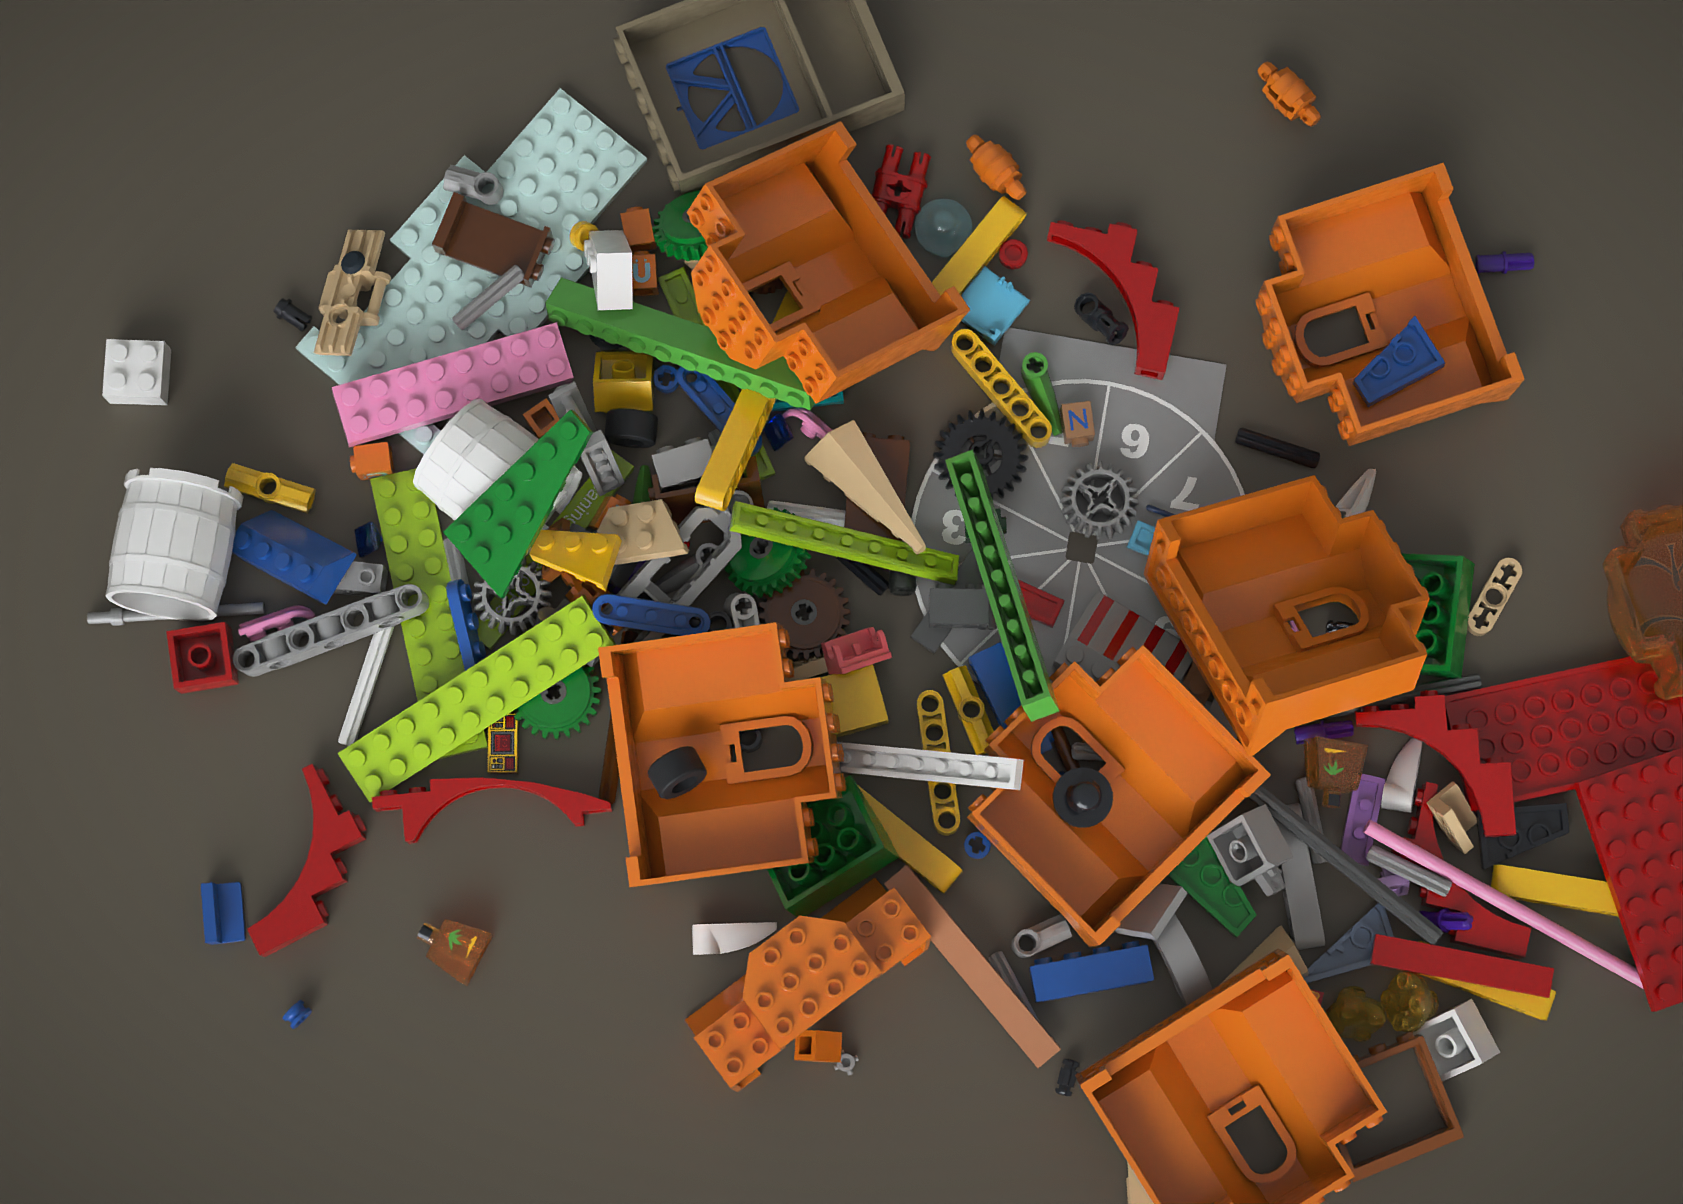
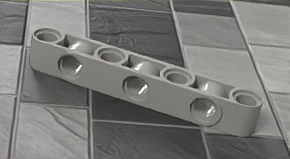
M413 584L403 585L390 591L375 594L241 646L233 655V664L239 671L252 677L293 665L419 616L428 609L429 597L424 591ZM413 594H418L416 604L408 606V598ZM359 614H363L364 619L361 625L354 627V618ZM308 634L309 641L307 645L300 647L299 641L301 637ZM254 655V663L252 664V666L246 668V659L249 656Z

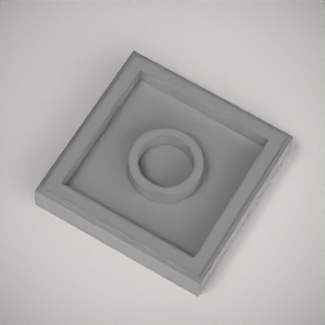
M1159 883L1120 922L1121 925L1115 932L1157 940L1186 897L1187 892L1182 886Z

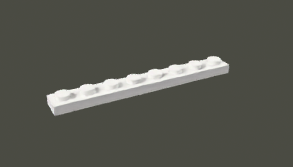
M837 742V744L843 745L845 761L840 762L841 772L1012 790L1021 789L1024 762L1022 759Z

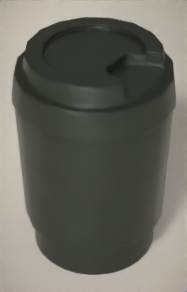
M889 570L888 587L891 594L898 596L913 595L917 586L916 576Z

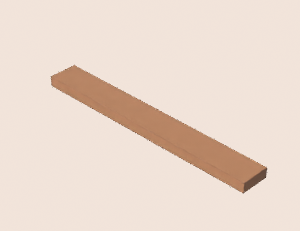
M905 865L884 883L889 891L895 887L931 935L933 944L1037 1068L1041 1067L1061 1050L1057 1042L908 865Z

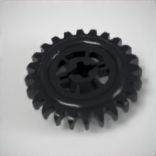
M983 409L980 410L978 418H975L971 410L968 411V420H965L958 414V425L948 421L947 426L950 433L944 430L940 431V435L945 441H935V446L942 451L933 453L934 458L941 460V462L934 465V468L944 470L938 479L949 480L945 488L947 490L953 488L945 460L960 455L962 446L969 440L972 445L968 451L973 450L975 455L982 450L984 451L987 446L986 458L982 457L979 462L983 471L986 470L989 475L985 478L992 500L995 493L1003 499L1004 488L1013 492L1014 487L1011 481L1020 483L1022 479L1017 473H1023L1027 470L1025 466L1019 463L1025 462L1029 458L1028 455L1020 454V452L1027 448V444L1017 443L1023 437V433L1012 434L1016 427L1015 423L1006 427V416L996 421V412L993 411L989 418H986ZM974 437H986L985 441H984V440H978V441H976V442H975V440H974L973 438H974ZM995 443L999 446L1002 455L994 454L993 446ZM993 460H1002L1000 467L992 474L990 466Z

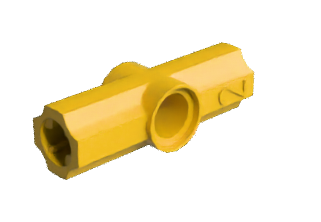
M232 463L228 468L224 483L225 488L229 489V486H232L241 493L263 499L267 503H276L307 514L312 508L316 492L314 488L279 478L273 473H263ZM275 482L277 485L276 490L272 494H264L265 485Z
M966 665L957 667L942 676L975 754L984 755L986 754L984 749L989 745L985 740L994 730ZM975 704L979 708L980 713L974 718H969L963 713L964 706Z

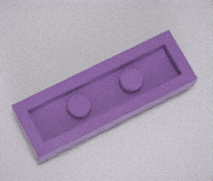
M1355 773L1340 849L1358 864L1368 866L1369 861H1367L1366 856L1373 845L1374 838L1363 833V829L1369 820L1377 823L1386 779Z

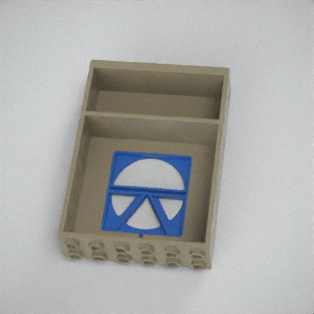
M684 0L615 27L617 37L613 40L621 64H624L631 89H635L636 100L642 115L647 113L645 118L652 140L658 139L655 142L663 166L669 165L666 169L671 186L674 191L679 190L681 195L693 191H701L705 183L840 121L847 131L851 132L904 111V89L866 0ZM746 47L760 51L776 64L781 73L783 91L780 102L775 111L759 125H756L725 51L726 48ZM714 54L725 79L697 76L693 72L704 59ZM690 86L729 91L705 122H702L695 115L688 100V87ZM735 103L745 130L727 132L716 129L717 124Z

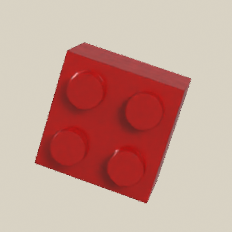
M226 622L166 631L173 686L176 691L183 694L239 684L237 668L233 664L235 651L232 628Z

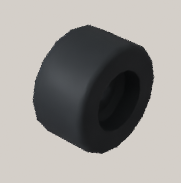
M612 409L607 412L604 436L607 442L618 446L631 448L652 447L656 444L658 417L653 413L637 409Z
M685 746L672 750L657 759L650 766L648 775L659 796L664 799H671L681 796L699 785L706 777L707 770L693 747Z

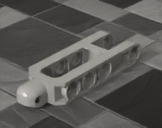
M735 490L725 511L708 506H695L678 525L679 534L684 543L690 540V535L703 520H711L724 532V541L672 599L650 581L665 563L668 564L671 561L670 557L647 560L616 595L637 598L644 591L655 601L690 606L742 548L741 533L730 531L732 508L735 501L753 505L752 498L744 491ZM608 603L602 612L605 614L610 613L612 605ZM643 630L634 642L660 639L664 633Z

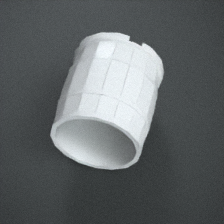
M475 399L464 406L436 436L416 469L413 479L414 486L431 499L441 511H444L453 520H456L539 439L513 421L509 416L486 404L482 399ZM575 465L566 479L562 492H559L554 501V507L541 530L549 528L546 525L555 511L561 514L578 489L582 472Z
M150 468L149 475H139V469L130 470L125 476L124 486L127 491L122 508L118 514L119 517L109 560L110 568L106 598L120 607L156 617L182 621L213 620L217 616V609L226 584L236 532V513L242 507L243 495L232 486H229V492L218 488L219 480L186 471Z

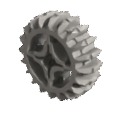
M1102 461L1098 462L1097 470L1093 469L1091 463H1087V473L1078 467L1075 470L1078 478L1069 475L1067 478L1068 483L1072 486L1063 485L1062 491L1067 496H1062L1060 503L1068 504V506L1062 508L1061 512L1063 515L1072 514L1066 523L1070 525L1077 522L1078 524L1074 529L1076 533H1079L1082 528L1087 529L1085 538H1089L1091 532L1094 531L1096 532V540H1101L1102 532L1105 531L1108 539L1113 538V528L1117 533L1122 534L1124 531L1122 524L1130 526L1132 520L1128 516H1136L1138 512L1131 506L1138 505L1139 499L1130 497L1136 494L1138 489L1137 487H1127L1132 483V477H1127L1123 480L1122 476L1125 470L1122 468L1117 474L1113 473V463L1109 464L1108 470H1103ZM1091 480L1108 481L1101 488H1095L1090 484L1088 486L1085 485L1086 482ZM1115 487L1118 488L1123 498L1122 511L1116 508L1117 504L1111 499V494ZM1077 491L1081 492L1083 498L1088 502V508L1084 514L1079 511L1076 504ZM1107 491L1104 503L1107 504L1100 503L1093 509L1095 498L1098 499ZM1100 513L1114 517V519L1107 522L1091 521L1095 515Z
M526 558L523 559L522 567L508 587L510 592L511 589L516 587V592L521 597H518V599L514 598V601L509 603L506 595L502 599V615L494 612L490 606L489 594L500 597L486 581L484 583H474L475 588L482 590V592L472 594L474 600H482L474 605L476 611L485 610L479 617L482 621L491 618L488 623L490 629H493L500 623L498 631L501 634H504L507 626H509L511 635H516V626H520L522 632L525 633L528 631L525 624L530 622L533 627L536 626L534 617L538 614V611L543 607H551L549 602L543 600L544 598L552 597L551 591L543 590L549 587L551 583L541 580L542 569L534 573L537 567L534 561L526 568ZM523 575L534 582L536 597L522 591ZM532 605L525 614L510 618L518 606Z

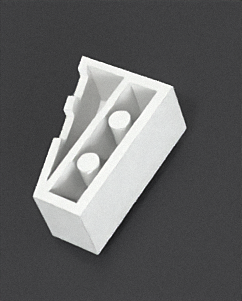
M589 231V240H584V257H587V265H589L590 273H592L597 309H633L632 251L624 231Z

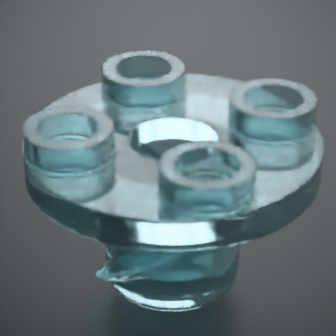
M936 199L921 208V212L919 211V214H917L914 227L915 235L919 244L926 251L941 257H948L956 253L971 235V218L967 210L958 202L950 199Z

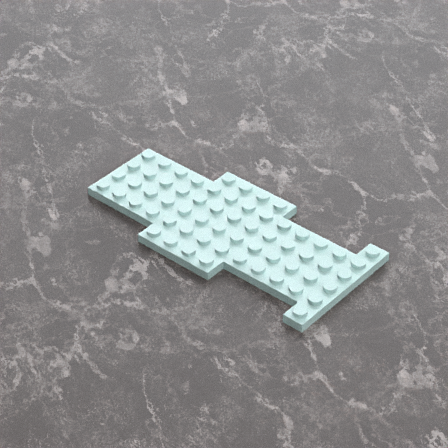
M560 88L487 171L494 174L502 185V199L497 204L487 205L479 199L465 196L467 203L542 231L545 226L551 229L552 238L555 239L554 246L549 255L545 254L541 263L544 265L543 273L539 281L534 280L532 288L519 283L464 330H461L454 323L453 316L501 276L435 252L432 242L453 195V192L443 189V179L390 239L391 244L409 257L410 260L385 287L378 313L380 317L379 324L377 326H360L352 356L315 354L314 349L319 335V330L315 326L295 347L296 350L338 385L490 342L499 332L507 337L541 327L548 319L545 302L560 278L579 283L590 271L589 265H587V257H584V252L574 247L570 242L572 227L581 221L593 224L646 164L647 157ZM465 155L455 165L479 173L485 172ZM494 184L485 185L482 193L487 194L493 191ZM428 424L398 434L424 455L441 430L433 424Z

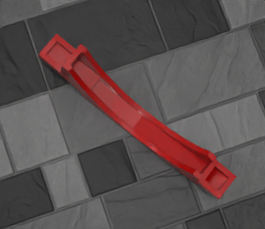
M483 777L430 779L431 791H427L426 787L409 788V793L397 794V790H384L379 792V796L372 797V808L376 812L402 809L405 842L408 844L418 843L430 822L449 804L468 794L492 788L518 789L538 795L557 806L576 827L585 826L584 814L613 812V806L610 802L583 793L535 782Z

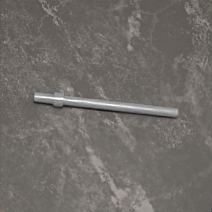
M264 602L219 605L216 617L264 614ZM111 608L107 612H90L87 614L88 624L111 623L112 626L125 625V622L169 620L168 618L124 610V608Z

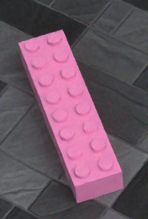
M556 322L332 387V394L350 448L452 418L464 406L475 399H482L489 406H493L572 383L574 376Z

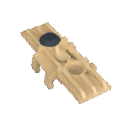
M383 230L347 231L339 263L334 266L332 271L328 272L320 300L319 310L324 317L314 349L315 354L352 356L360 326H377L379 324V309L385 287L391 280L389 274L375 271L385 237ZM374 285L367 312H363L357 306L359 291H369L371 286ZM338 316L341 319H346L341 323H336V319Z

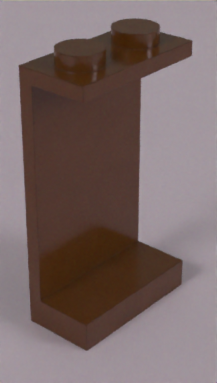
M453 192L432 246L437 253L498 276H502L511 267L517 265L525 273L520 284L532 288L534 280L539 281L544 269V265L541 263L545 254L549 255L551 253L555 239L552 238L553 235L549 227L545 226L542 231L467 203L465 196Z
M862 432L905 508L910 441L905 440V437L900 435H888L887 439L876 438V434ZM847 497L845 528L902 541L901 538H896L884 524L874 520Z
M752 456L746 466L747 477L740 479L736 490L749 494L753 505L765 508L756 456ZM657 474L651 475L653 487H648L650 501L662 499L668 505L672 514V520L677 526L695 506H704L695 502L697 487L661 493ZM703 520L701 523L711 522V520Z

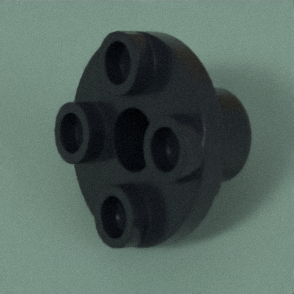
M1080 767L1066 772L1058 779L1052 793V799L1056 813L1064 822L1077 828H1087L1100 823L1109 814L1113 803V792L1108 780L1100 772L1091 768Z

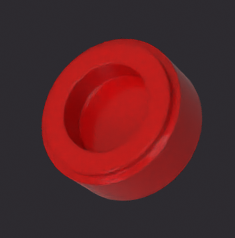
M1010 239L1001 245L999 260L1004 267L1019 269L1027 261L1028 250L1022 241Z

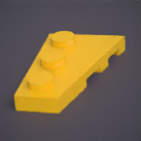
M541 530L529 554L533 561L559 572H568L574 575L576 579L583 582L587 580L606 591L622 540L618 534Z

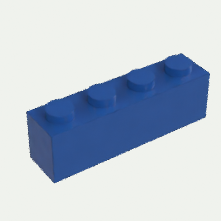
M1001 642L970 656L967 661L999 726L1001 725L1005 729L1007 725L1004 721L1021 705L1004 648ZM1051 731L1043 738L1041 754L1053 748L1051 743L1054 742Z
M1139 941L1123 943V949L1111 951L1110 946L1092 949L1093 955L1082 957L1080 951L1064 954V960L1052 962V957L1034 960L1035 965L1029 967L1035 1003L1154 981L1148 945L1140 946Z

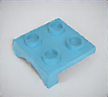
M984 266L961 294V297L970 308V311L961 321L995 346L1029 304L1030 300L1017 291L1012 282L1007 283L1004 276L999 277Z

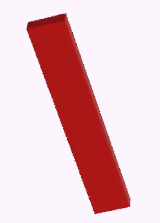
M1380 934L1374 935L1370 964L1542 998H1550L1554 968Z

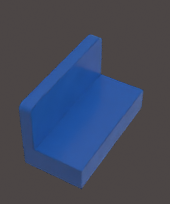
M213 882L201 883L205 943L214 945L245 941L242 884L240 882L215 884Z

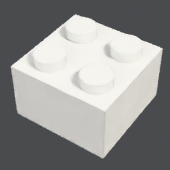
M106 339L102 396L110 404L168 405L171 348L165 341Z

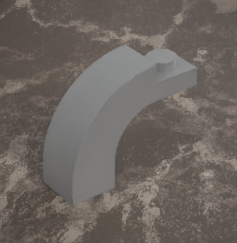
M1174 913L1159 938L1153 940L1170 972L1178 994L1187 1006L1212 990V986L1196 950Z

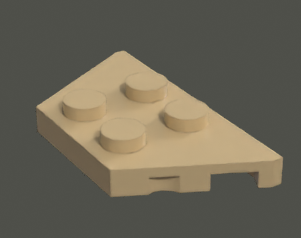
M662 499L611 507L608 509L596 532L618 534L622 540L614 565L689 553L687 545L683 543L679 534L680 530L677 524L672 520L671 511Z

